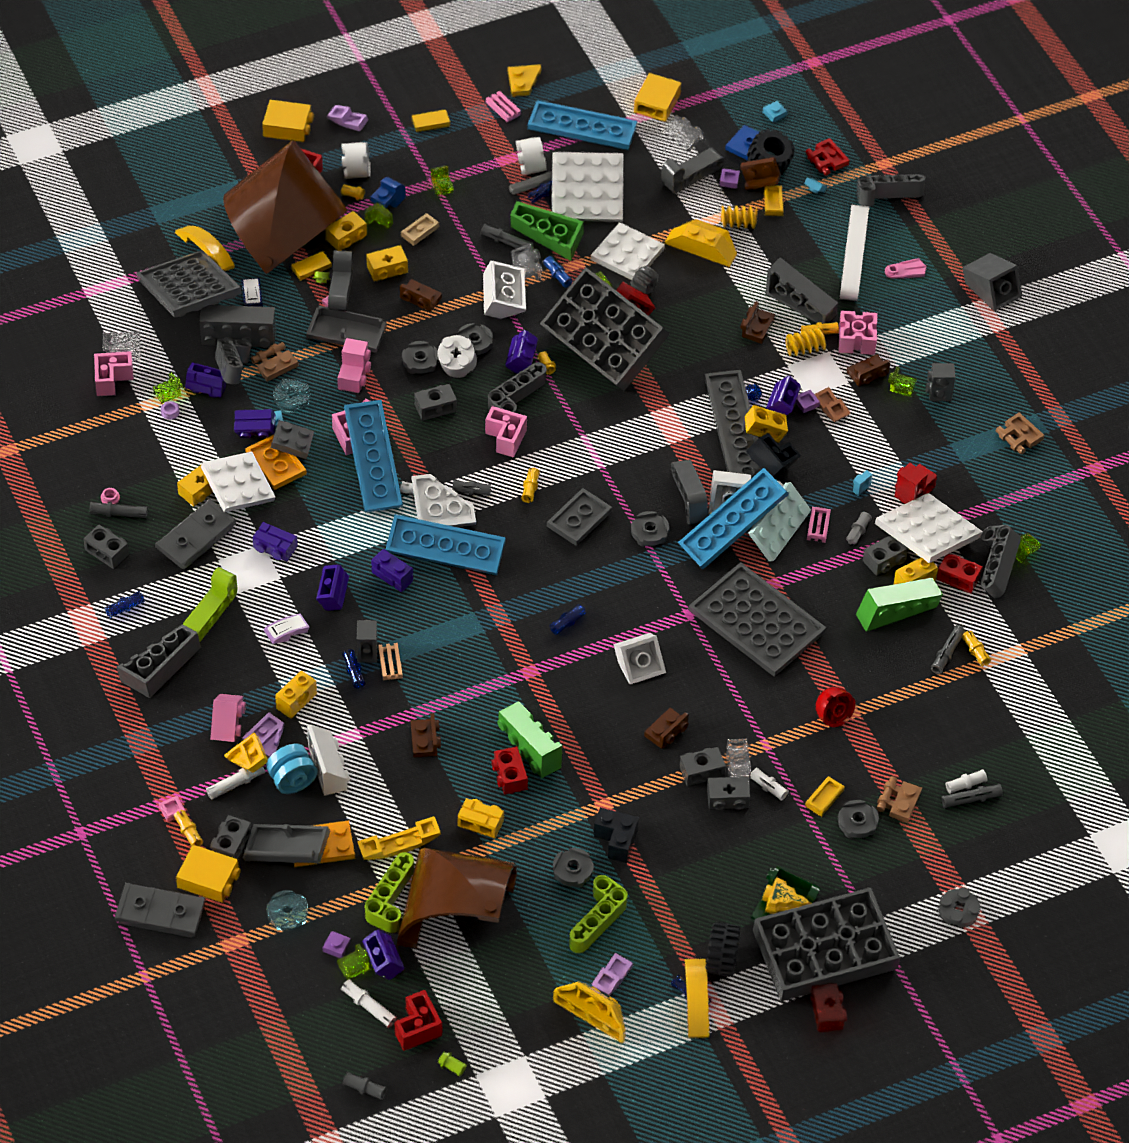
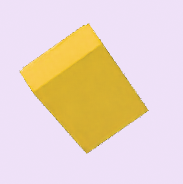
M446 110L412 115L416 132L450 126Z
M765 186V216H783L782 186Z
M322 251L292 264L291 267L301 281L314 275L315 271L321 272L332 267V263Z
M828 776L806 801L805 807L822 817L844 791L845 786Z

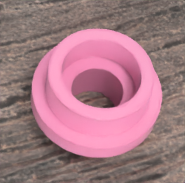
M107 488L101 494L102 503L112 502V504H117L120 500V495L114 488Z

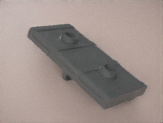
M319 306L315 310L306 333V338L344 345L346 338L368 342V350L377 353L387 327V322H383L382 318L344 310H328V307Z
M208 499L161 540L157 541L155 547L180 568L186 569L229 533L233 526L236 525V519L227 512H223L221 507L211 499Z
M254 824L243 859L244 861L320 864L330 829L328 826Z
M125 882L115 914V921L122 925L192 938L196 936L206 898Z

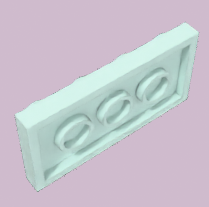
M791 482L785 483L783 486L789 495L761 518L748 532L768 561L776 559L811 511Z

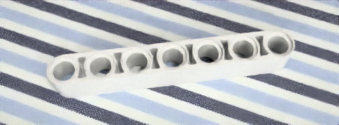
M851 205L840 299L858 301L869 213L868 206Z

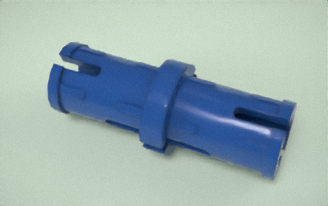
M552 256L544 260L543 264L551 271L553 278H557L564 288L572 284L573 279L569 277L565 272V268L559 265Z

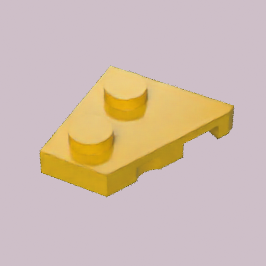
M541 65L508 67L512 97L530 95L532 86L536 82V77L541 72Z
M256 733L251 734L224 755L229 761L251 773L263 767L268 761L260 738Z

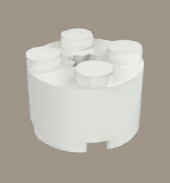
M540 137L516 141L517 151H520V153H517L520 164H523L520 166L522 176L547 171Z
M368 143L342 144V152L345 154V156H342V166L346 167L344 169L345 179L370 177L371 167Z
M459 335L445 337L438 348V358L441 367L449 376L456 378L464 377L475 368L477 357L474 347L468 338Z

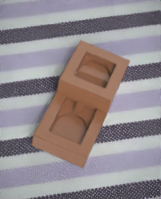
M829 387L814 394L820 401V409L832 421L836 422L850 415V411L841 398L837 399Z

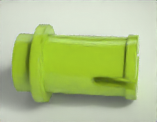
M444 1052L439 1058L438 1063L441 1064L442 1068L446 1067L458 1076H461L467 1065L452 1057L450 1052Z

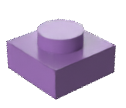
M722 169L720 186L737 188L740 171Z
M810 389L798 394L796 404L805 413L819 407L820 401Z
M331 931L323 946V952L342 959L351 943L350 938Z

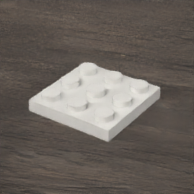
M619 222L591 254V260L632 280L640 267H650L664 250L665 244Z
M253 452L203 462L201 465L223 512L268 503L275 499V495Z

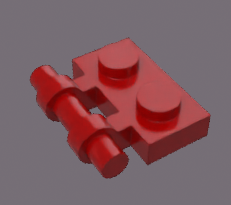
M830 138L816 144V151L811 149L805 151L808 160L817 166L816 169L825 176L830 174L829 167L836 171L849 165V159Z

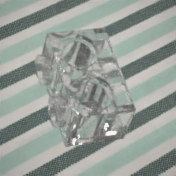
M140 332L103 333V353L131 351L132 361H141Z
M747 738L727 739L726 759L729 777H748L750 785L751 766Z

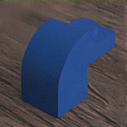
M386 177L381 180V186L371 196V202L384 209L388 205L396 208L406 198V188L403 184Z

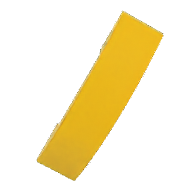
M186 226L175 231L186 243L193 241L224 271L234 268L235 265L226 249L214 236L204 229L196 226Z
M435 816L415 822L416 827L380 839L375 835L357 841L363 859L388 858L402 852L412 851L429 843L441 835Z
M685 959L688 1038H709L706 959Z

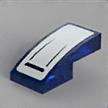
M260 278L241 279L244 306L263 307Z

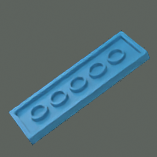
M538 100L528 122V129L627 150H629L637 127L636 120Z
M376 400L344 405L365 513L402 507L403 503L382 401Z
M763 468L678 543L703 570L789 494Z
M395 514L385 550L393 554L497 575L506 538Z

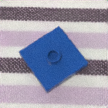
M744 125L726 144L725 150L748 161V149L759 132Z

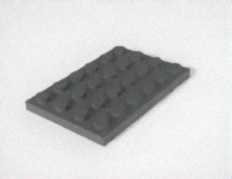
M203 250L136 273L137 279L174 317H182L188 312L199 311L205 306L216 305L222 300L233 299L237 295L242 294L241 287Z
M741 562L692 602L688 608L691 613L774 677L826 633L827 627Z

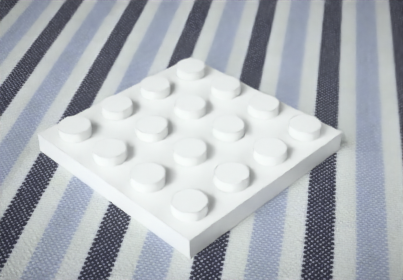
M553 152L552 212L581 221L622 222L623 153Z
M929 493L877 517L875 521L877 526L928 563L981 538L983 532Z

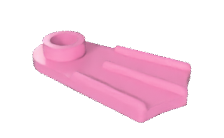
M920 258L903 261L887 266L885 268V275L891 279L925 277L926 265L922 263Z

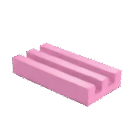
M500 91L497 92V95L493 94L491 98H486V103L506 122L521 115V110Z
M812 507L807 540L813 538L814 541L818 542V539L826 543L831 509ZM815 512H819L816 533H812ZM823 513H826L824 531L822 535L819 534Z

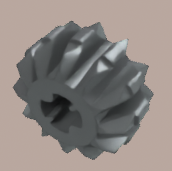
M640 267L633 276L630 286L649 296L656 287L659 275L650 267Z

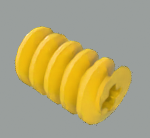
M721 205V223L724 228H726L728 223L731 228H733L735 223L738 228L742 224H744L745 229H747L749 224H751L752 229L755 228L757 207L754 212L750 206L748 211H746L745 206H742L740 211L738 206H735L733 211L731 206H728L725 211L724 206Z
M815 328L814 331L808 330L807 333L805 331H801L800 334L796 332L793 336L791 334L786 335L785 344L789 356H791L792 351L795 356H798V350L805 354V349L812 353V347L815 348L816 352L819 351V346L826 350L825 336L819 328Z

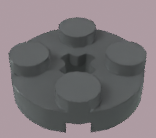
M470 323L459 329L458 335L471 341L476 356L484 354L492 348V332L485 325L480 327L475 326V323Z
M425 341L412 342L402 352L403 365L410 374L434 372L439 362L438 350L435 346L434 348L429 346V343Z
M642 512L632 521L631 534L640 546L662 544L667 540L669 523L663 515L662 517L658 516L656 512ZM651 526V528L654 530L649 531L647 530V527Z
M849 801L839 811L838 825L846 837L865 838L873 835L876 831L879 820L878 812L873 806L867 805L865 801ZM859 816V819L863 820L861 822L855 821V817Z
M569 848V851H561L554 858V878L566 886L581 888L593 875L594 864L590 859V855L582 849ZM573 864L577 865V869L571 870L568 866H573Z
M961 887L949 890L940 898L939 914L945 923L949 925L952 923L958 925V928H965L976 922L980 913V903L968 888ZM956 905L963 906V911L960 909L956 910Z

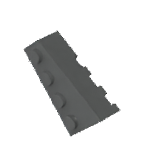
M781 257L768 269L766 295L815 323H829L837 315L838 302Z
M182 624L162 637V641L148 646L147 650L142 654L132 656L130 658L131 661L125 665L123 663L118 665L117 671L120 681L146 697L151 698L201 648L198 633Z

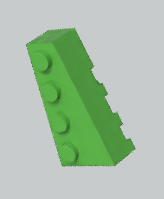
M518 201L510 214L511 227L564 258L572 260L584 234L583 221Z
M933 577L868 589L856 616L867 632L936 608L943 594Z
M519 701L499 711V720L497 721L499 728L507 733L511 744L518 747L521 757L527 759L534 773L537 772L540 778H543L561 768L562 745L559 742L554 743L552 740L553 736L549 732L544 733L542 724L539 721L534 722L532 714Z

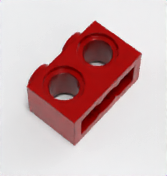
M949 553L945 555L938 568L936 580L972 594L981 577L983 566Z
M518 747L494 751V760H491L494 772L497 771L498 776H496L499 788L502 787L504 795L528 790V777Z

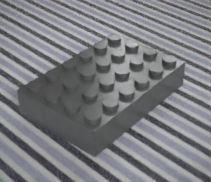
M587 267L584 268L540 323L623 391L626 390L670 335L662 326Z
M871 887L756 918L754 921L753 933L780 1001L893 971L899 965V953Z

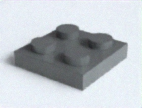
M278 420L270 448L306 459L314 431Z

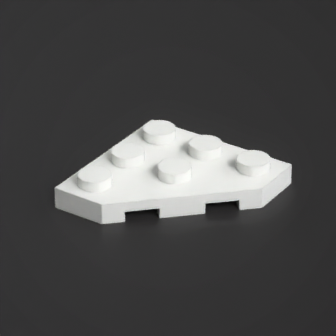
M431 474L412 476L417 519L453 527L476 525L474 505L471 502L461 498L457 492L447 485L440 483Z

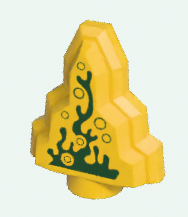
M777 877L774 880L773 886L767 884L762 898L763 901L767 902L766 912L772 914L811 904L805 897L796 894L795 889L788 886L786 881Z

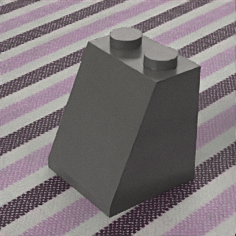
M989 253L962 267L965 283L993 311L1022 297L1016 264Z

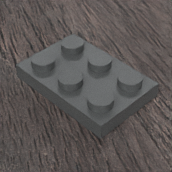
M582 488L547 521V527L577 546L612 512V507Z

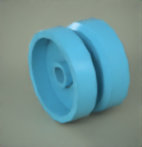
M290 744L280 748L271 755L266 763V770L274 779L278 790L283 794H292L303 790L315 780L318 774L316 765L310 759L306 748L301 744Z

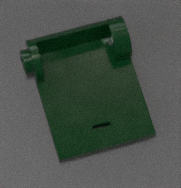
M778 866L775 869L771 868L766 877L769 880L768 885L773 886L776 877L786 881L788 886L795 889L796 894L805 897L811 903L815 902L821 889L820 886ZM763 895L751 916L753 920L772 914L766 912L767 902L762 900Z

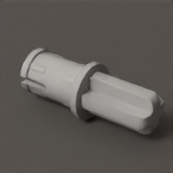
M862 512L858 520L852 524V529L846 538L850 545H855L860 536L866 532V527L872 519L869 513Z

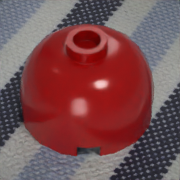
M830 687L818 696L815 709L818 717L829 727H838L845 723L843 720L847 717L851 718L855 710L856 701L845 689Z

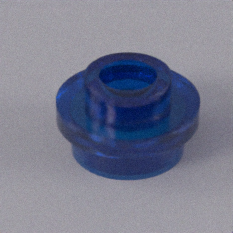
M757 384L746 386L748 399L753 402L758 401L762 396L761 388Z

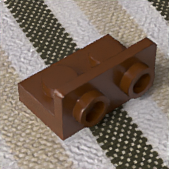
M775 157L743 162L740 166L746 180L745 190L777 185L781 176Z
M412 279L407 285L401 284L400 298L430 312L442 299L441 292Z
M755 301L753 307L750 306L748 309L747 318L742 320L740 326L742 337L762 344L775 320V314L759 309V302Z
M876 354L847 367L846 372L859 387L879 377L886 376L889 373L890 361L888 359L883 361Z
M669 708L644 731V736L663 749L667 744L670 745L680 732L682 733L687 729L689 715L685 712L681 716Z
M430 713V719L411 720L413 758L437 756V748H441L440 736H436V732L439 731V720H435L434 713Z

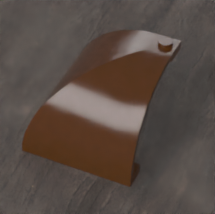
M294 140L228 190L223 197L224 207L233 228L265 274L273 270L348 211Z
M429 848L419 850L397 938V945L417 948L423 921L433 917L462 915L499 923L505 891L514 893L517 879V864Z

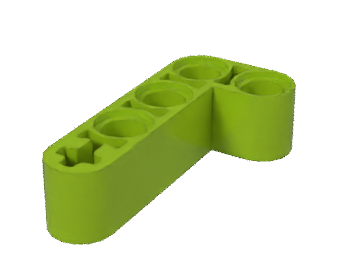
M217 567L211 577L210 590L183 623V625L198 633L199 641L205 637L235 598L238 590L237 576Z
M402 852L396 856L365 903L366 921L389 933H395L400 930L401 911L393 906V904L413 875L414 858L410 853Z
M600 875L594 879L593 896L598 903L570 931L569 947L575 953L586 951L627 908V891L605 875Z

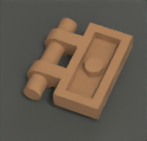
M283 342L273 344L269 349L261 350L251 357L253 364L261 363L257 365V369L267 382L298 367L297 359L289 350L281 352V350L286 348ZM271 355H274V356H275V357H273V358H271V359H269V360L267 359V357H269V356H271Z
M1017 413L1005 421L1006 429L998 426L995 430L1003 441H1007L1011 445L1010 447L1021 455L1026 451L1022 445L1025 444L1031 448L1044 440V434L1021 413ZM1011 435H1016L1018 439L1015 440Z
M891 776L883 787V795H880L877 801V810L884 812L885 808L890 809V817L908 823L922 788L904 781L901 787L896 786L897 778ZM891 794L897 796L895 801L890 800Z

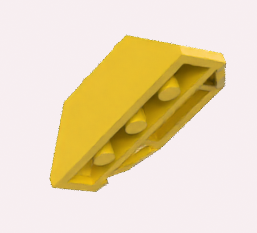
M698 219L672 229L665 240L667 245L728 267L731 266L737 256L728 230Z
M582 982L557 987L554 990L553 1002L623 1044L626 1030L620 1004L614 998L607 997L597 988L590 987Z

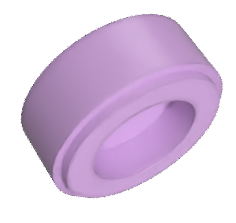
M168 401L162 404L161 415L163 418L171 420L179 416V405L176 402Z

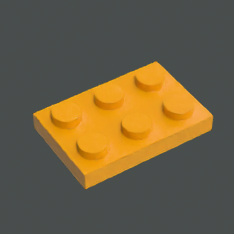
M272 435L245 448V453L253 452L268 483L276 490L307 475V472L296 456L270 448L274 437Z
M349 821L313 825L328 826L330 829L320 863L355 859ZM294 863V867L313 865L315 863Z

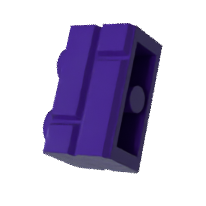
M523 330L519 335L514 336L505 366L518 374L532 365L538 342L537 337L527 330Z
M191 363L187 370L185 388L190 389L194 393L202 392L210 397H221L225 391L226 382L223 380L219 369Z
M786 376L775 383L766 409L785 415L791 413L801 385L791 376Z
M272 409L235 410L234 431L243 439H249L251 435H258L259 438H268L269 435H274L276 414Z
M265 522L261 524L253 536V548L259 553L265 552L270 554L276 560L282 559L288 562L298 546L296 535Z
M382 549L371 560L372 573L392 587H395L398 591L403 592L413 582V568L385 549Z
M341 565L323 567L316 600L327 611L340 610L343 607L349 575Z
M375 930L363 940V944L375 973L390 980L403 971L404 966L393 944L392 937L380 930Z

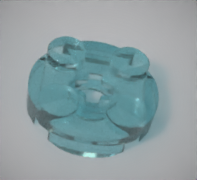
M282 379L273 391L274 403L277 404L280 410L288 413L297 412V409L302 407L303 409L306 408L310 403L308 384L299 380ZM290 394L296 395V396H293L292 398H289V395H290Z
M280 891L274 894L269 904H267L268 919L277 930L294 929L305 924L307 921V901L301 894L300 896L294 894V891ZM285 907L293 909L290 913L283 912Z

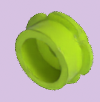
M315 271V277H313L317 283H327V280L331 279L327 272Z

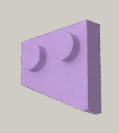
M267 713L242 739L245 740L251 734L256 733L260 738L267 759H269L277 751L284 723L271 713Z

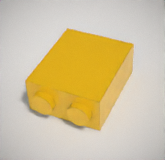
M649 73L634 100V113L666 122L680 96L681 82Z
M270 100L263 121V137L304 142L306 135L310 133L309 124L313 122L314 113L311 112V105Z
M192 845L176 876L177 888L223 903L225 897L231 893L233 881L237 880L240 875L238 859Z

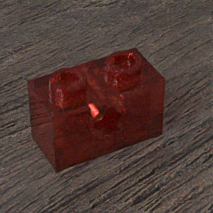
M837 983L812 986L811 1000L818 1032L843 1030L844 1022L847 1021L846 1009H842L843 993L838 990Z

